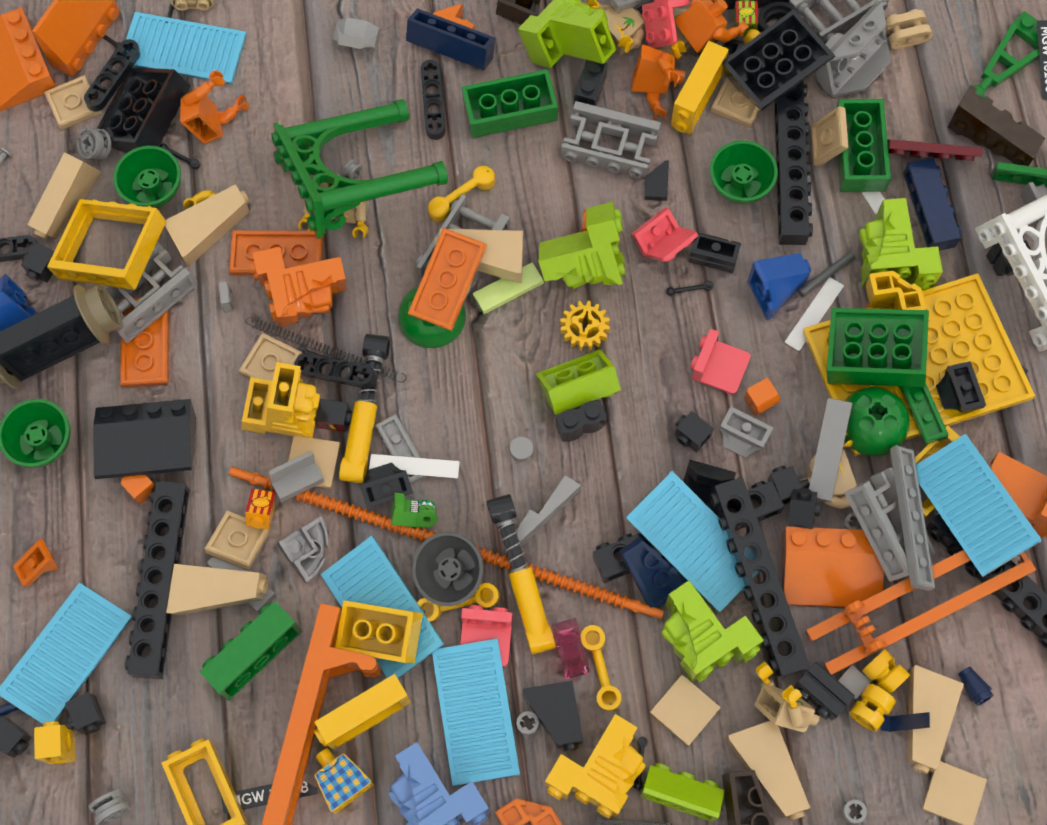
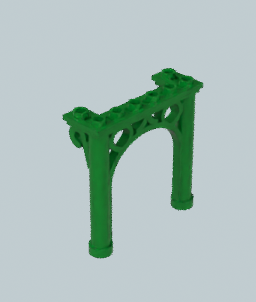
M404 99L395 100L392 104L286 128L283 125H279L278 122L273 123L274 133H271V137L277 150L274 151L275 162L277 165H281L284 172H291L293 184L298 185L300 198L305 199V206L310 214V217H307L308 228L310 231H314L317 239L322 238V234H326L325 228L328 230L341 228L346 222L344 212L360 205L361 202L436 184L440 186L448 183L447 170L442 161L432 163L429 166L370 180H353L341 177L330 171L320 159L322 148L327 142L339 135L389 123L408 121L409 112ZM321 183L332 184V186L328 188H322L318 185Z

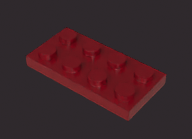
M887 139L889 154L906 155V151H911V156L928 157L929 153H933V158L951 159L952 155H956L955 160L974 161L975 157H982L983 151L981 147Z

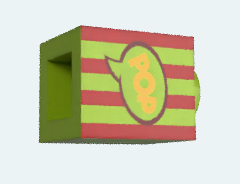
M742 0L735 2L733 12L734 27H737L742 21L749 26L744 31L743 36L750 29L757 30V1Z

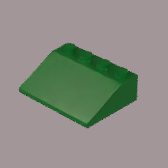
M831 308L827 358L828 384L925 387L929 310Z

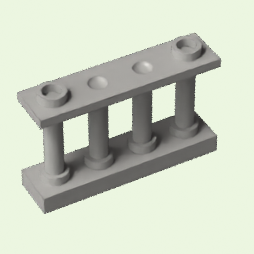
M789 0V4L797 8L799 15H803L819 33L818 37L826 44L831 36L836 33L844 34L853 27L877 0H869L870 3L863 7H860L855 0H843L853 11V13L845 18L829 0ZM878 0V3L882 2L883 10L885 11L889 0ZM816 4L821 5L836 23L826 28L809 8Z
M462 194L459 200L453 202L450 208L451 213L441 229H462L456 226L462 215L489 230H509L510 217L501 214L498 220L495 219L493 221L467 208L466 195ZM435 238L425 254H421L416 262L418 276L422 278L435 249ZM476 272L466 299L483 272Z

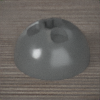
M454 532L435 534L426 539L415 553L412 563L413 580L418 591L428 601L440 606L461 604L470 599L482 583L484 576L482 555L477 546L461 534Z

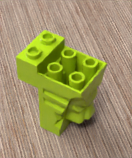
M553 0L538 16L530 15L518 28L531 63L552 68L564 54L604 64L616 51L609 31L605 10L592 9L589 5L581 3V0Z
M906 198L883 200L874 221L866 223L865 227L858 234L863 247V265H861L862 288H866L869 274L887 271L896 272L901 275V279L911 285L914 283L922 291L933 288L943 273L939 248H915Z
M614 202L586 208V231L540 242L538 262L545 282L562 278L566 286L573 289L586 283L597 284L602 281L604 285L623 284L622 276L626 275L625 259L623 252H620L618 246L620 245V232L623 231V219L620 208L615 209Z
M690 580L668 595L665 605L669 609L671 616L665 622L661 636L672 645L674 653L682 660L680 665L690 682L698 680L699 683L711 675L715 666L722 668L732 660L731 658H734L737 663L742 660L747 663L758 655L757 653L761 650L760 645L764 640L746 616L727 629H724Z

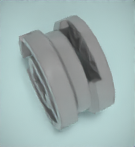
M84 128L80 131L79 135L81 137L77 139V149L81 157L84 159L103 160L109 155L111 139L107 131L96 128Z
M121 789L111 791L97 798L88 806L90 812L95 814L94 821L96 825H104L103 821L110 823L130 810L128 802H125L123 799L125 795Z

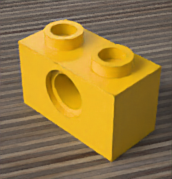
M57 721L44 722L43 727L34 728L36 760L50 765L76 762L75 731L66 728V725H59Z

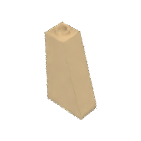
M64 152L28 226L34 228V233L46 239L47 236H51L56 239L70 220L79 200L86 197L102 172Z
M236 184L166 219L165 227L187 267L192 265L250 212L247 203L250 201L245 191L240 192Z
M448 229L487 244L477 271L522 283L523 231ZM435 237V246L439 237Z
M174 564L166 613L180 616L263 600V595L268 590V580L266 575L258 572Z
M914 665L910 668V676L908 677V714L930 712V728L907 730V763L913 765V770L928 774V772H934L938 769L964 683Z
M767 721L728 735L725 738L728 746L746 770H755L762 792L782 819L789 816L792 821L805 816L804 811L809 809L810 806L779 726L771 721Z

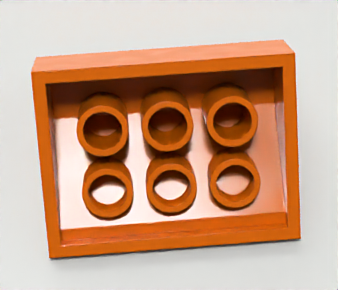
M54 0L32 32L50 65L74 77L82 69L87 57L94 52L99 40L106 35L108 27L117 19L120 10L115 0Z
M22 7L0 15V112L45 94V91L57 87L41 47L32 32V25Z
M785 527L782 533V589L788 605L845 608L857 600L860 602L883 591L884 570L863 530Z

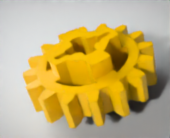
M578 301V307L571 304L570 312L564 310V318L560 319V325L563 326L560 328V333L565 334V342L571 340L572 348L577 344L580 351L583 350L584 346H587L589 351H591L593 344L599 348L601 346L600 340H607L606 333H610V326H608L610 318L605 317L606 310L599 311V304L592 307L591 301H588L586 305ZM585 320H587L588 325L587 328H585V332H583V324H585Z

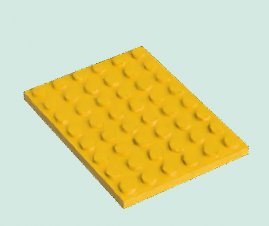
M978 273L922 291L926 308L929 310L926 385L945 427L1034 399L1035 394ZM889 304V305H882V306H876V307H869V308H866V309H895V308H894V304ZM831 320L803 328L804 337L831 399L845 401L852 393L868 387L887 389L896 394L908 410L910 426L905 440L920 436L899 386L828 384L827 358ZM971 361L986 406L962 413L958 410L944 409L936 385L945 376L948 366ZM851 448L853 456L861 455V453Z

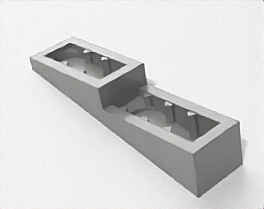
M827 399L809 489L812 492H817V500L832 502L852 409L851 402Z
M565 475L539 514L531 509L517 528V537L521 541L520 547L581 492V485Z

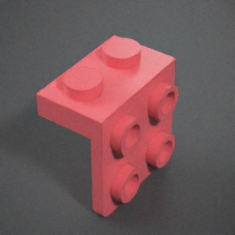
M653 0V3L642 5V17L645 21L646 41L649 47L657 48L677 43L673 8L690 5L689 0Z
M663 208L631 233V236L644 257L668 262L674 259L676 253L681 249L690 246L694 242L693 240L698 237V234L695 230L679 227L669 208Z
M710 329L708 336L703 335L698 347L702 349L700 355H695L690 368L693 369L691 379L734 395L737 393L751 356L746 351L717 341L719 332Z
M469 605L468 608H462L461 618L463 624L460 645L498 638L502 667H506L509 661L512 613L508 612L506 608L499 607L493 608V611L483 610L482 606Z

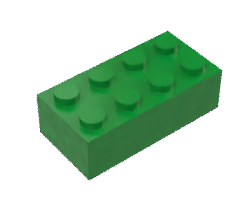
M548 69L462 86V98L472 138L558 121V105Z
M839 99L836 108L841 106L846 110L848 149L837 155L840 192H885L891 176L884 99Z
M276 601L272 604H266L259 611V616L253 622L248 621L240 629L241 633L235 639L231 638L226 641L221 647L222 651L215 657L211 656L202 665L203 669L199 671L213 688L228 701L303 632Z

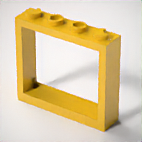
M80 199L47 268L60 280L135 290L165 226L166 220L157 208H152L151 206L143 207L135 204H118L113 201L101 202L95 199L93 201ZM93 218L145 224L124 269L73 262Z

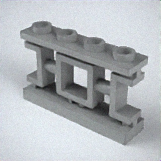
M575 101L573 113L570 117V125L579 127L575 140L564 137L561 144L560 157L569 162L577 161L585 163L590 167H601L613 173L620 172L628 174L633 178L646 179L650 159L641 157L644 144L656 146L661 122ZM586 123L598 126L596 133L584 131ZM602 133L622 138L618 151L598 146ZM629 134L641 137L639 144L627 142ZM581 139L593 142L591 150L579 147ZM624 150L636 153L634 161L622 158Z
M156 243L136 287L137 289L146 281L152 289L137 302L130 296L135 290L104 286L114 301L120 296L125 298L117 305L123 325L114 331L126 344L198 285L191 273L182 265L173 272L165 266L172 258L159 243ZM155 267H158L160 270L150 277L148 273ZM167 276L170 280L160 287L158 283ZM132 305L135 309L125 317L122 313Z
M890 467L870 477L875 489H873L868 480L849 489L844 494L889 582L908 576L909 571L893 468ZM886 513L889 514V516H890V518H891V520H892V522H893V524H894V526H895V528H896V530H897V533L895 532V530H894V528H893V526H892V524H891V522H890V520H889V518H888V516H887ZM927 536L931 558L936 555V551Z

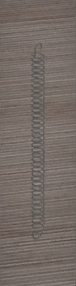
M267 322L264 323L263 329L260 330L264 331ZM274 325L272 326L271 331L268 332V333H271V334H272V331H273V329H274ZM282 328L280 329L279 334L276 335V336H279V337H280V333H281V331H282ZM285 329L282 337H283V339H287V340H288V336H289V334H290V331H288L287 337L284 338V335H285V333H286V329ZM293 332L292 335H291V339H290L291 342H294V341H292V338H293V336H294V332ZM302 335L300 336L299 341L297 342V343H299V345H302V344H300V340H301V338H302ZM310 338L308 339L307 344L305 345V346H307V348H310V347H308V343H309V341H310ZM318 341L316 342L315 347L313 348V349H315V351H318V350H316V346H317V344H318ZM326 344L324 345L323 350L321 351V352H323V354H326V353H324V349H325V347H326ZM332 347L331 353L329 354V355H331V357H334V356H332V352H333V350H334V347ZM346 351L344 352V355H343V357L341 358V360L343 359V361H344V356H345V354H346Z

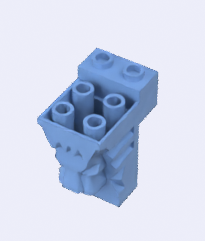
M418 742L395 756L403 774L392 783L388 796L399 807L400 813L408 821L405 825H461L459 820L462 818L465 819L468 825H481L488 820L487 814L490 813V810L474 783L471 781L449 795Z

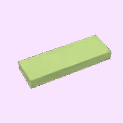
M532 262L522 267V283L501 278L472 294L482 313L486 314L544 284V280Z

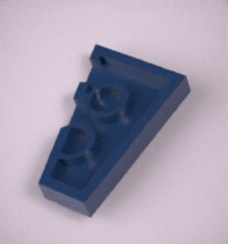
M640 538L619 550L645 603L650 608H659L665 604L668 595L687 582L677 570Z

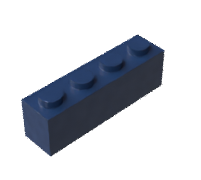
M418 8L407 20V42L481 70H485L493 59L496 39L493 36Z
M934 158L908 163L903 175L927 247H938L939 251L955 248L962 237V232L954 219L955 210L949 204L948 189L942 183L940 166L936 165Z

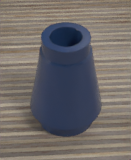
M971 667L965 668L958 674L961 682L964 683L963 686L970 702H974L976 706L982 705L994 696L991 692L992 688Z

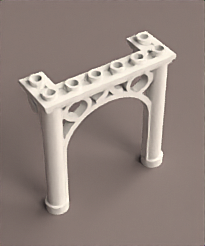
M1047 194L1007 215L1003 213L975 228L978 238L985 249L997 243L1000 244L1003 254L1007 257L1014 275L1018 278L1025 296L1035 311L1036 317L1042 324V326L1028 331L1039 352L1047 350V254L1045 250ZM1039 220L1036 229L1028 226L1029 224ZM1023 234H1027L1034 240L1032 251L1026 247L1023 241Z

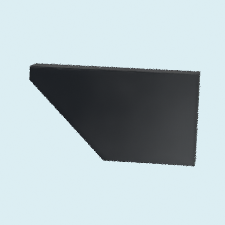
M665 160L646 176L644 200L667 201L669 160Z

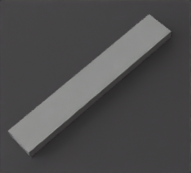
M896 445L890 448L910 584L911 587L929 591L935 588L914 451Z

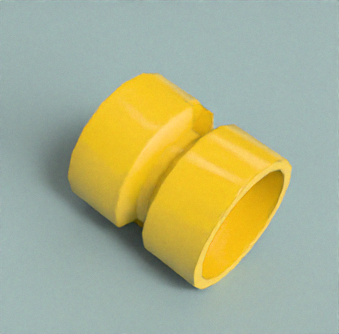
M886 649L862 670L871 681L876 680L878 682L877 686L889 694L895 691L910 676L909 672L901 664H894L895 658Z
M869 683L860 695L862 701H856L849 715L861 726L872 732H877L885 721L883 715H888L896 704V700L882 688Z

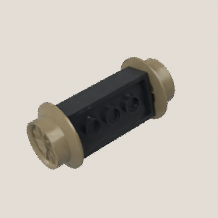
M77 284L73 288V296L0 331V386L7 384L11 388L18 389L22 386L23 380L100 342L105 345L111 342L110 332L123 325L119 309L109 292L100 284L89 290Z

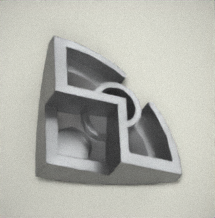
M321 516L277 543L286 559L305 583L318 573L325 561L323 554L325 546L328 545V533Z

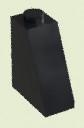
M572 680L522 689L525 701L534 714H536L557 748H563L564 751L579 749L578 745L583 744V737Z

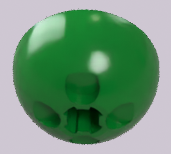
M733 141L722 146L713 156L710 165V178L715 190L721 197L735 204H751L764 198L774 187L778 175L777 164L772 154L765 147L752 141Z
M142 146L129 151L119 160L114 170L113 182L117 193L128 204L159 208L170 202L177 194L181 183V170L177 159L168 150L158 146Z
M419 285L412 288L404 296L398 309V324L403 335L413 344L423 348H439L454 341L460 335L465 325L466 311L464 304L453 330L449 331L408 314Z
M868 387L852 393L845 400L852 403L846 432L848 434L845 437V443L849 440L853 441L850 446L852 449L868 456H882L891 453L890 448L896 445L901 446L905 441L910 426L909 413L903 401L896 394L884 388Z
M31 399L21 402L10 409L0 423V449L6 458L22 467L40 468L50 465L59 459L68 447L71 434L68 418L59 406L48 400Z

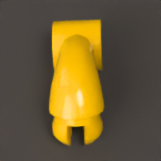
M210 190L201 191L192 198L184 200L183 206L186 210L191 205H196L212 197L215 193Z

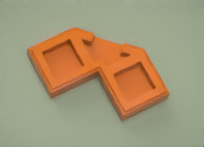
M518 798L495 811L502 825H525L528 822H531L532 825H562L551 806Z

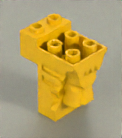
M276 362L273 381L250 377L241 430L265 434L266 431L289 436L313 438L320 394L316 393L314 385L303 383V380L300 378L301 366Z
M615 714L584 768L564 755H560L545 780L547 793L560 801L562 797L567 800L573 791L575 793L574 798L581 803L588 805L590 802L597 806L596 812L607 819H610L611 816L616 818L628 798L626 793L632 788L635 779L646 767L642 755L630 745L638 727Z

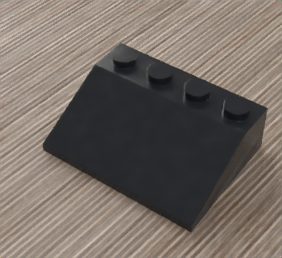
M793 9L722 62L724 74L737 90L762 111L832 60L835 55L796 10Z
M132 68L121 83L97 129H104L108 132L111 139V148L125 153L142 146H159L173 118L177 114L181 105V98L187 94L191 85L175 69Z
M191 399L96 408L93 423L94 478L105 479L192 470L196 415Z

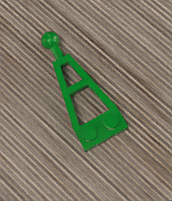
M1024 11L1011 24L981 76L984 80L979 85H973L977 89L976 94L984 99L985 90L990 85L993 87L998 86L1039 58L1037 19ZM1014 33L1036 48V50L1020 61L1004 51ZM999 60L1009 68L997 76L992 72V69Z

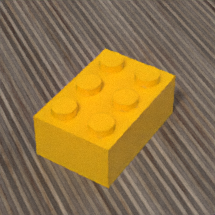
M343 600L335 648L366 654L380 659L415 663L423 613Z

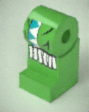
M395 492L391 509L392 525L429 528L436 524L437 507L435 502L429 499L420 501L405 499L403 493Z

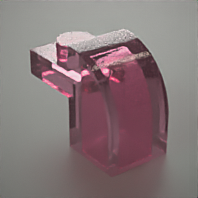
M576 618L552 624L553 638L565 679L590 673Z

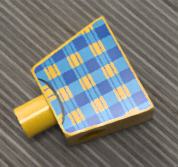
M326 748L316 755V759L323 768L315 773L314 776L333 814L338 813L374 786V783L344 753L335 759L329 748Z

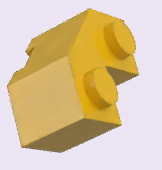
M894 271L869 274L865 287L870 307L894 304V308L898 310H927L922 289L914 283L911 285L901 279V275Z

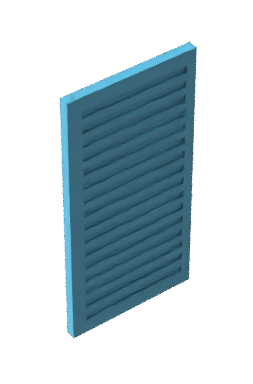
M135 12L126 39L134 40L139 45L140 57L133 67L175 69L182 76L210 80V73L218 70L223 74L224 77L222 78L226 84H232L247 33L246 31ZM132 48L131 50H126V53H128L129 51H134V49Z
M963 434L916 465L919 485L982 577L1042 541L966 434Z
M670 471L625 517L687 581L690 580L695 589L718 612L745 587L742 577L739 578L735 571L734 564L737 562L734 554H730L727 548L726 540L729 538L726 530H721L718 516L673 471ZM746 547L744 549L745 558L753 560L755 554ZM755 570L752 573V579L759 573V571Z
M371 535L320 574L341 607L344 600L423 613L415 663L375 658L387 678L395 674L399 679L444 645V642L374 536Z
M78 583L1 684L0 696L41 724L56 721L67 707L65 703L73 699L133 617L84 586L83 583Z
M498 638L437 649L432 653L452 786L468 784L471 781L474 783L514 775L519 776V764Z

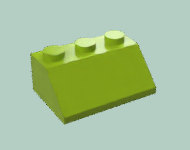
M601 349L536 373L546 400L555 415L582 406L589 401L610 397L615 392L621 391L615 367Z
M656 763L655 766H649L640 798L711 822L719 818L724 790L719 788L720 784L710 780H705L704 783L694 780V775L680 771L679 775L669 772L670 767Z

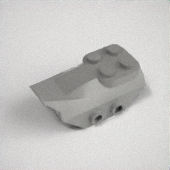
M877 0L867 13L844 35L836 33L826 43V46L833 52L835 57L815 72L818 83L832 97L865 91L891 63L882 2L878 3Z

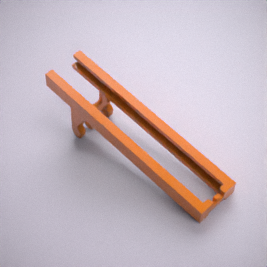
M962 550L932 565L934 579L971 561V559ZM1025 552L1019 554V565L873 639L870 634L876 630L873 624L866 627L865 624L871 620L868 616H861L916 589L911 587L909 577L860 602L857 600L847 605L842 612L807 629L805 633L809 640L814 641L849 622L853 624L863 644L824 664L826 666L824 667L825 670L833 675L1036 571V568Z
M320 603L262 825L293 824L315 739L314 730L317 729L315 721L320 719L330 678L354 671H362L366 678L373 679L379 678L382 674L375 657L335 648L341 616L340 607Z

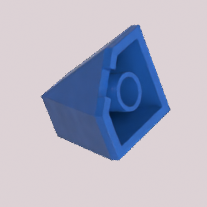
M801 253L753 262L747 282L766 320L771 319L797 290L807 282L811 267L809 262L803 259Z
M6 274L0 278V331L37 314L34 307L27 306L28 303L25 299L27 296L24 291Z

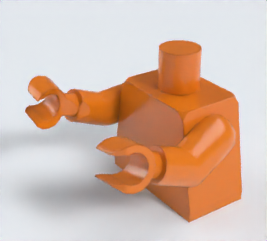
M692 0L690 8L674 18L675 24L697 53L703 52L708 41L714 43L717 40L726 43L738 35L742 37L744 31L749 27L742 21L737 27L725 29L727 21L722 13L728 8V5L724 0Z
M642 44L632 75L631 91L647 92L646 101L651 110L654 111L653 120H656L657 116H662L666 120L667 111L661 108L659 98L661 93L665 94L668 91L670 82H674V87L677 83L683 84L685 71L674 69L675 57L673 55Z
M218 70L210 73V80L208 82L205 81L199 87L193 88L191 92L181 98L180 123L203 144L222 137L221 125L228 124L238 115L237 112L239 110L247 111L249 109V104L246 102L247 98L240 95L233 106L228 107L225 111L218 112L216 104L206 96L212 91L214 86H223L226 83L222 78L224 77L223 74Z

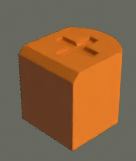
M767 377L749 387L744 400L753 414L757 416L779 404L780 396Z
M146 475L126 476L121 480V485L140 505L151 496L152 489H155L154 483Z

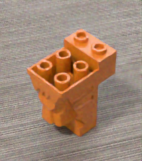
M276 247L253 252L254 260L249 261L254 280H259L261 287L265 286L268 299L273 300L272 303H269L273 321L279 322L280 328L299 322L298 318L310 317L312 314L329 313L333 307L332 294H338V292L347 290L341 257L285 269L281 249Z
M998 452L992 458L989 467L1040 538H1047V476Z

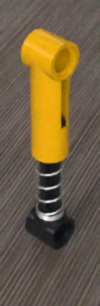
M366 334L364 337L363 356L366 360L364 364L377 372V376L381 372L380 365L388 358L390 337ZM377 382L369 389L362 388L360 400L354 402L345 456L340 466L339 479L341 481L363 483L365 480L377 405L373 403L376 402L374 396L375 392H377Z
M507 494L487 500L486 503L492 523L496 524L498 531L501 532L503 538L501 542L504 543L506 548L504 553L508 555V564L512 568L508 576L523 621L531 654L535 655L555 649V641L545 615L532 567H526L528 563L524 560V551L520 547L521 541L517 537L518 530L514 527V518L517 515L511 495Z

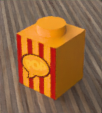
M251 489L245 511L246 526L270 530L276 506V492Z

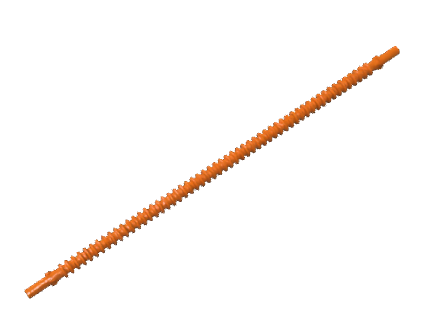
M233 466L230 468V476L248 481L251 485L263 486L264 490L270 488V491L274 492L269 476L266 478L257 472L251 473ZM310 490L294 496L297 501L302 499L303 503L308 501L309 505L315 503L316 507L322 506L323 510L328 508L329 512L335 510L336 514L341 512L342 516L347 514L348 518L353 516L355 520L361 519L362 523L367 521L368 525L374 523L375 527L380 525L381 529H384V527L387 528V531L392 529L395 534L400 532L401 536L407 534V538L413 536L414 540L419 538L420 542L435 535L433 530L427 532V528L421 530L418 527L392 525L391 518L388 519L387 515L382 517L381 513L376 515L374 510L368 512L367 508L362 510L361 506L356 508L355 504L349 506L348 502H345V504L342 503V500L337 502L335 497L329 499L328 495L323 497L322 493L317 495L316 491L310 493ZM477 546L486 564L491 562L494 567L496 565H499L500 569L505 567L506 571L512 569L511 565L508 564L509 558H506L505 554L500 556L499 552L493 554V550L487 552L486 548L481 550L480 546ZM532 563L526 565V567H532L535 579L539 578L540 582L545 580L547 585L553 583V587L559 585L560 589L565 587L566 591L572 589L574 594L580 592V596L586 594L587 598L592 596L593 600L599 598L601 603L607 601V605L613 603L614 607L619 605L620 609L625 607L635 613L640 612L662 619L664 610L655 607L650 608L649 605L641 603V600L629 599L627 595L622 597L620 592L614 594L613 590L607 592V588L601 590L600 586L595 588L593 583L587 585L586 581L580 583V579L576 581L573 580V577L568 579L566 574L560 576L559 572L554 574L553 570H550V572H547L546 568L541 570L539 565L533 567Z

